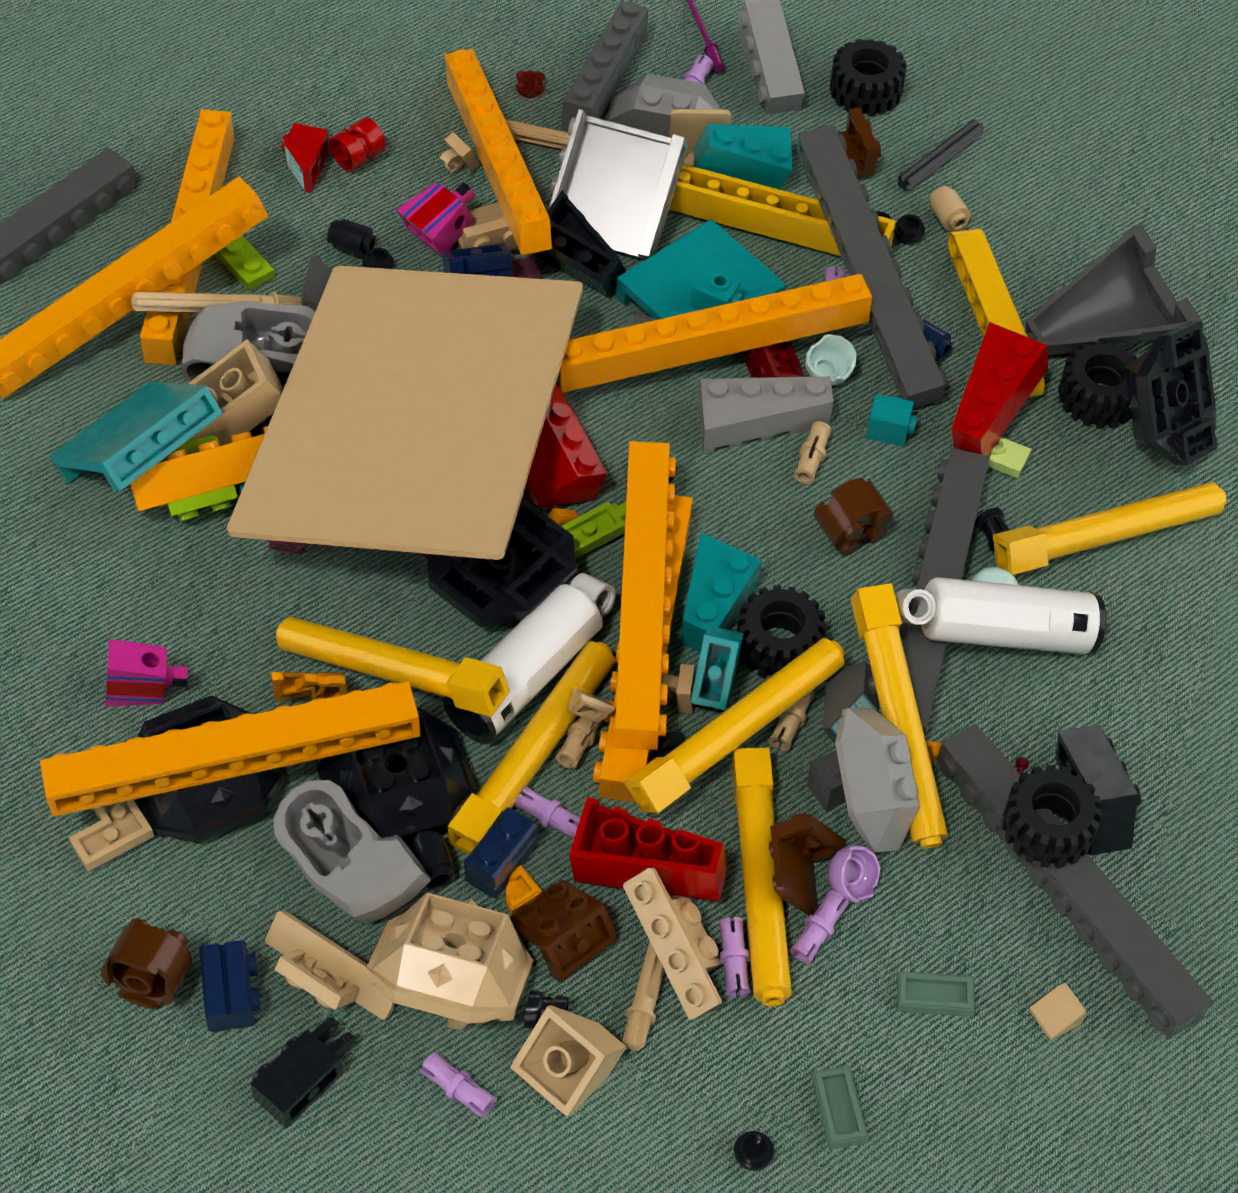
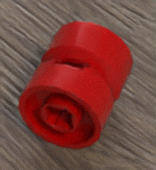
M368 117L361 118L350 125L348 130H342L329 140V148L335 161L348 172H352L365 164L367 159L370 160L378 156L387 147L380 127Z

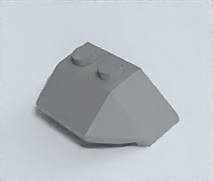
M647 73L612 98L606 121L669 137L670 113L672 110L721 109L707 86L703 83Z
M873 708L843 709L841 714L842 721L838 727L835 745L848 815L857 832L866 842V848L871 852L899 851L920 807L906 735Z

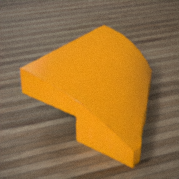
M271 672L276 702L311 696L312 700L317 698L327 699L347 694V685L343 672Z

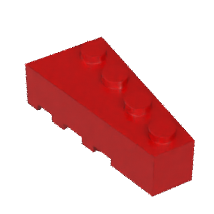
M989 322L951 428L954 448L986 456L990 454L1048 370L1046 344Z
M587 796L569 853L574 882L623 888L625 882L644 870L653 867L657 870L670 895L720 900L727 873L723 843L683 829L677 831L662 827V822L651 818L645 821L630 816L628 810L617 806L613 809L600 805L599 800Z

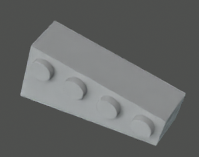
M744 0L742 11L738 12L739 26L737 33L757 86L759 102L763 103L766 114L800 110L805 92L780 0Z
M830 376L700 379L698 408L702 454L712 453L714 448L728 445L729 449L742 446V442L757 438L760 441L771 440L775 434L784 432L793 435L811 431L812 423L816 421L825 422L830 426L833 408Z

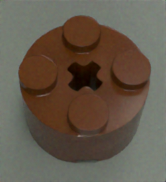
M863 478L850 480L837 487L830 493L833 499L826 505L821 501L814 511V518L835 549L844 557L854 553L859 548L860 543L867 540L875 543L881 540L888 533L885 527L893 517L892 510L872 481L868 479L865 482Z
M132 919L129 925L121 931L103 964L101 976L108 986L113 982L121 988L118 995L133 1004L151 1009L159 1008L162 1002H166V1006L172 1003L192 964L191 954L186 948L187 938L178 931L169 930L166 932L157 927L150 926L142 919Z

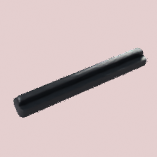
M977 120L970 121L899 175L898 186L902 187L905 191L911 190L983 134V124Z

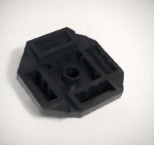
M1190 321L1159 335L1150 349L1125 367L1130 401L1128 408L1131 410L1134 438L1154 449L1175 466L1189 465L1217 449V437L1215 435L1216 406L1208 343L1203 334L1202 321Z
M524 498L521 499L506 553L502 559L493 560L428 554L429 588L479 627L495 624L504 625L511 621L524 619L559 585L567 584L576 576L577 570L573 535Z
M211 695L145 721L138 737L155 736L172 729L183 730L197 727L209 721L220 722L234 719L250 712ZM284 766L137 798L136 801L143 816L152 828L154 836H169L183 841L200 843L268 815L281 789L283 790L289 780L288 772Z
M418 706L416 708L419 716L420 737L322 758L317 767L319 780H330L340 786L359 817L366 821L381 838L398 835L404 842L413 840L414 836L422 831L432 830L437 833L448 830V825L471 793L475 795L478 793L477 785L456 729ZM393 769H402L401 772H390Z

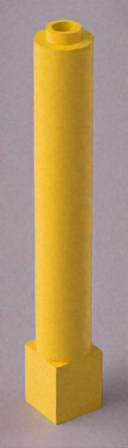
M1209 482L1039 528L1028 525L994 534L996 567L1008 570L1012 575L1048 566V560L1218 515L1224 510L1226 494L1216 483Z
M890 583L858 588L851 598V604L859 638L865 641L881 713L885 719L906 735L910 750V760L920 806L909 829L912 843L920 844L921 849L935 848L943 845L942 839L948 836V831L898 629L902 622L893 585Z
M295 617L286 618L276 630L277 644L283 651L396 683L409 681L410 686L413 688L452 698L455 707L488 717L494 715L510 693L501 666L465 657L461 663Z
M820 639L666 756L656 757L624 781L640 810L645 813H659L691 789L689 784L844 667L845 654L842 647L834 640Z
M587 642L477 795L471 793L448 825L450 845L469 855L492 825L498 822V818L507 807L512 809L518 795H522V789L529 785L578 716L567 711L572 690L577 688L593 694L615 664V658L609 646L602 642Z
M738 748L733 750L731 773L734 805L737 806L754 998L765 1006H778L783 1004L792 995L783 899L777 895L773 887L772 878L775 875L774 860L769 851V842L772 841L770 826L775 825L770 748Z

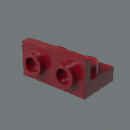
M791 341L741 352L751 378L805 377Z

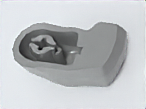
M260 302L208 305L201 309L195 317L185 338L182 361L183 377L191 382L247 339L270 360L275 372H291L316 311L302 305L279 306Z
M307 781L293 788L280 802L273 819L274 836L280 845L292 856L307 880L320 893L359 922L369 924L387 917L411 901L431 881L429 875L406 843L398 835L381 838L366 821L359 817L343 789L332 781Z

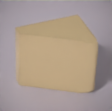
M574 688L567 711L600 723L614 711L615 706L601 697Z
M1066 983L1057 986L1029 1008L1030 1013L1050 1041L1081 1025L1086 1015L1085 1008Z

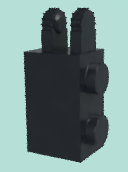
M332 1017L327 1018L313 1032L307 1029L299 1037L294 1036L288 1040L283 1046L281 1054L271 1064L266 1063L262 1065L252 1078L250 1085L254 1100L286 1129L343 1075L341 1058L352 1048L357 1038L349 1032L344 1033L328 1048L324 1043L335 1033L339 1024Z

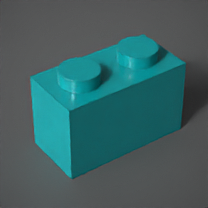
M713 626L708 627L703 638L690 703L726 710L731 698L744 633Z

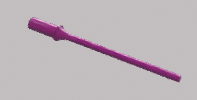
M686 0L705 41L704 52L713 61L714 71L721 73L725 70V65L719 54L718 46L710 41L693 0Z

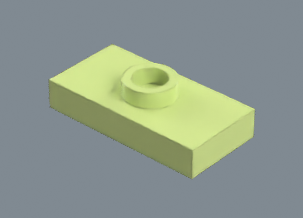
M1001 437L988 455L990 456L988 467L1018 479L1030 457L1032 449Z

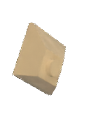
M550 1005L543 1012L510 1068L568 1117L606 1080L627 1046L598 1022Z

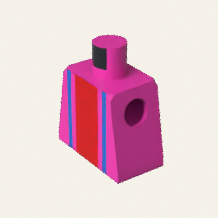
M464 182L452 193L440 183H435L400 206L397 212L405 227L442 257L443 251H449L463 235V229L472 224V218L466 204L475 197V194Z
M109 639L105 706L161 704L164 702L165 686L187 687L188 666L166 665L167 649L163 646Z

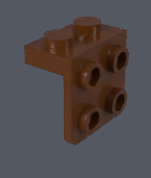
M861 107L849 109L846 131L837 133L843 134L847 145L848 159H853L858 171L856 178L875 175L877 158L881 156L880 143L874 139L871 122L869 119H865Z
M810 813L796 814L788 821L770 826L772 841L769 842V851L774 860L775 869L772 882L777 895L808 916H813L818 909L813 863L833 857L837 851L845 847V841Z

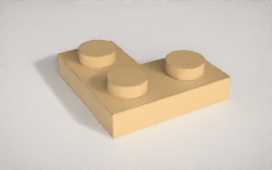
M128 800L92 808L100 821L68 838L73 850L86 871L89 872L154 837V834L134 800Z

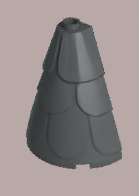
M1140 224L1134 229H1129L1098 259H1094L1068 286L1063 285L1026 321V335L1031 339L1046 344L1048 355L1071 353L1074 349L1080 350L1083 344L1087 343L1091 346L1093 342L1098 341L1101 344H1107V342L1114 343L1113 346L1157 340L1159 335L1187 322L1202 320L1188 298L1176 301L1154 265L1157 248L1143 225Z

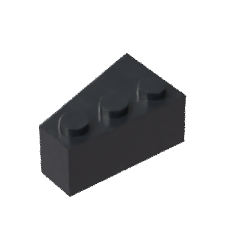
M562 190L547 210L550 217L552 249L534 254L607 298H610L617 289V277L625 273L626 270L618 255L590 225L585 216L575 207Z
M1100 725L1058 731L1055 758L1059 770L1062 771L1063 767L1071 769L1070 774L1074 776L1078 773L1085 777L1084 783H1091L1096 789L1093 796H1100L1101 806L1099 809L1102 810V818L1093 843L1090 845L1089 855L1132 849L1136 809L1141 804V794L1138 786L1132 784L1128 777L1124 761H1119L1115 754L1112 740L1106 738Z

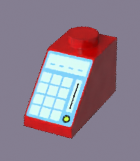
M293 123L289 134L283 136L281 149L285 152L287 167L303 190L311 193L331 152L329 148V130Z

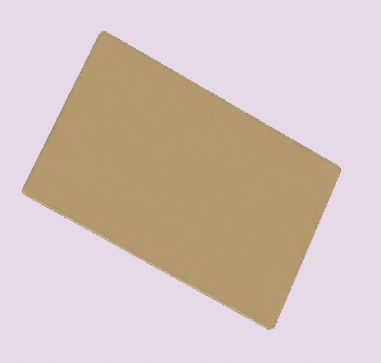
M354 266L334 267L227 525L228 535L250 539L493 560L502 559L506 553L580 304L583 284L578 281Z

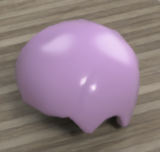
M850 845L837 851L830 860L827 877L833 891L842 894L845 897L844 899L860 903V900L873 897V888H875L879 881L881 867L876 855L869 849L861 845Z

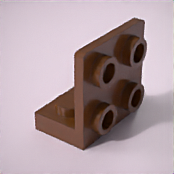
M565 880L551 885L543 895L531 903L518 909L517 913L510 917L517 933L540 948L551 976L559 982L618 940L605 905Z

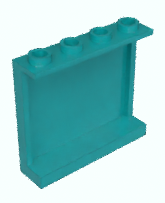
M711 219L617 277L616 299L624 306L631 301L636 302L654 320L696 311L691 309L692 289L707 266L741 280L740 294L743 295V300L786 291L787 284Z
M150 381L49 455L66 483H70L85 471L103 473L112 489L120 492L217 419L223 412L207 385Z

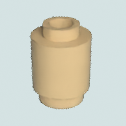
M948 186L937 188L929 198L932 212L946 231H959L963 229L970 219V210L954 189H950Z

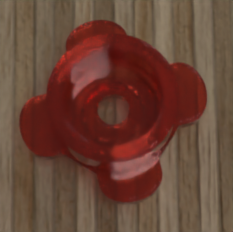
M520 71L516 74V79L518 80L516 91L523 97L535 98L545 91V86L542 84V81L545 80L544 73L540 71Z

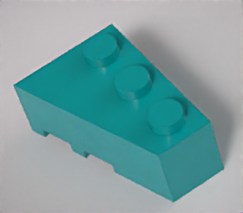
M708 124L693 148L694 167L779 190L792 172L790 127Z
M701 532L683 616L681 644L701 653L704 634L709 626L726 630L731 628L740 614L743 603H747L748 597L759 584L762 560Z

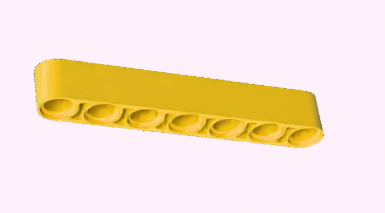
M975 228L950 232L948 235L949 253L983 338L989 322L1027 337L983 230ZM1044 377L1041 378L1029 397L1043 395L1045 388Z

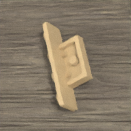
M653 867L644 870L625 882L623 888L687 1017L690 1020L696 1019L720 1005L722 1000L708 972L719 967L722 963L718 957L719 951L715 941L707 935L701 923V914L697 906L690 901L689 897L671 900L657 870Z
M281 910L277 912L265 942L283 954L279 958L274 970L286 977L285 979L290 985L306 990L316 997V1001L326 1008L337 1010L349 1003L356 1002L382 1020L390 1017L396 1003H392L375 985L372 986L364 980L367 963L287 911Z

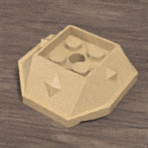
M426 893L405 913L387 921L366 967L364 980L372 986L375 985L392 1003L465 1023H482L494 1019L513 1021L532 970L533 959L514 929L508 914L479 907L472 898L460 902Z

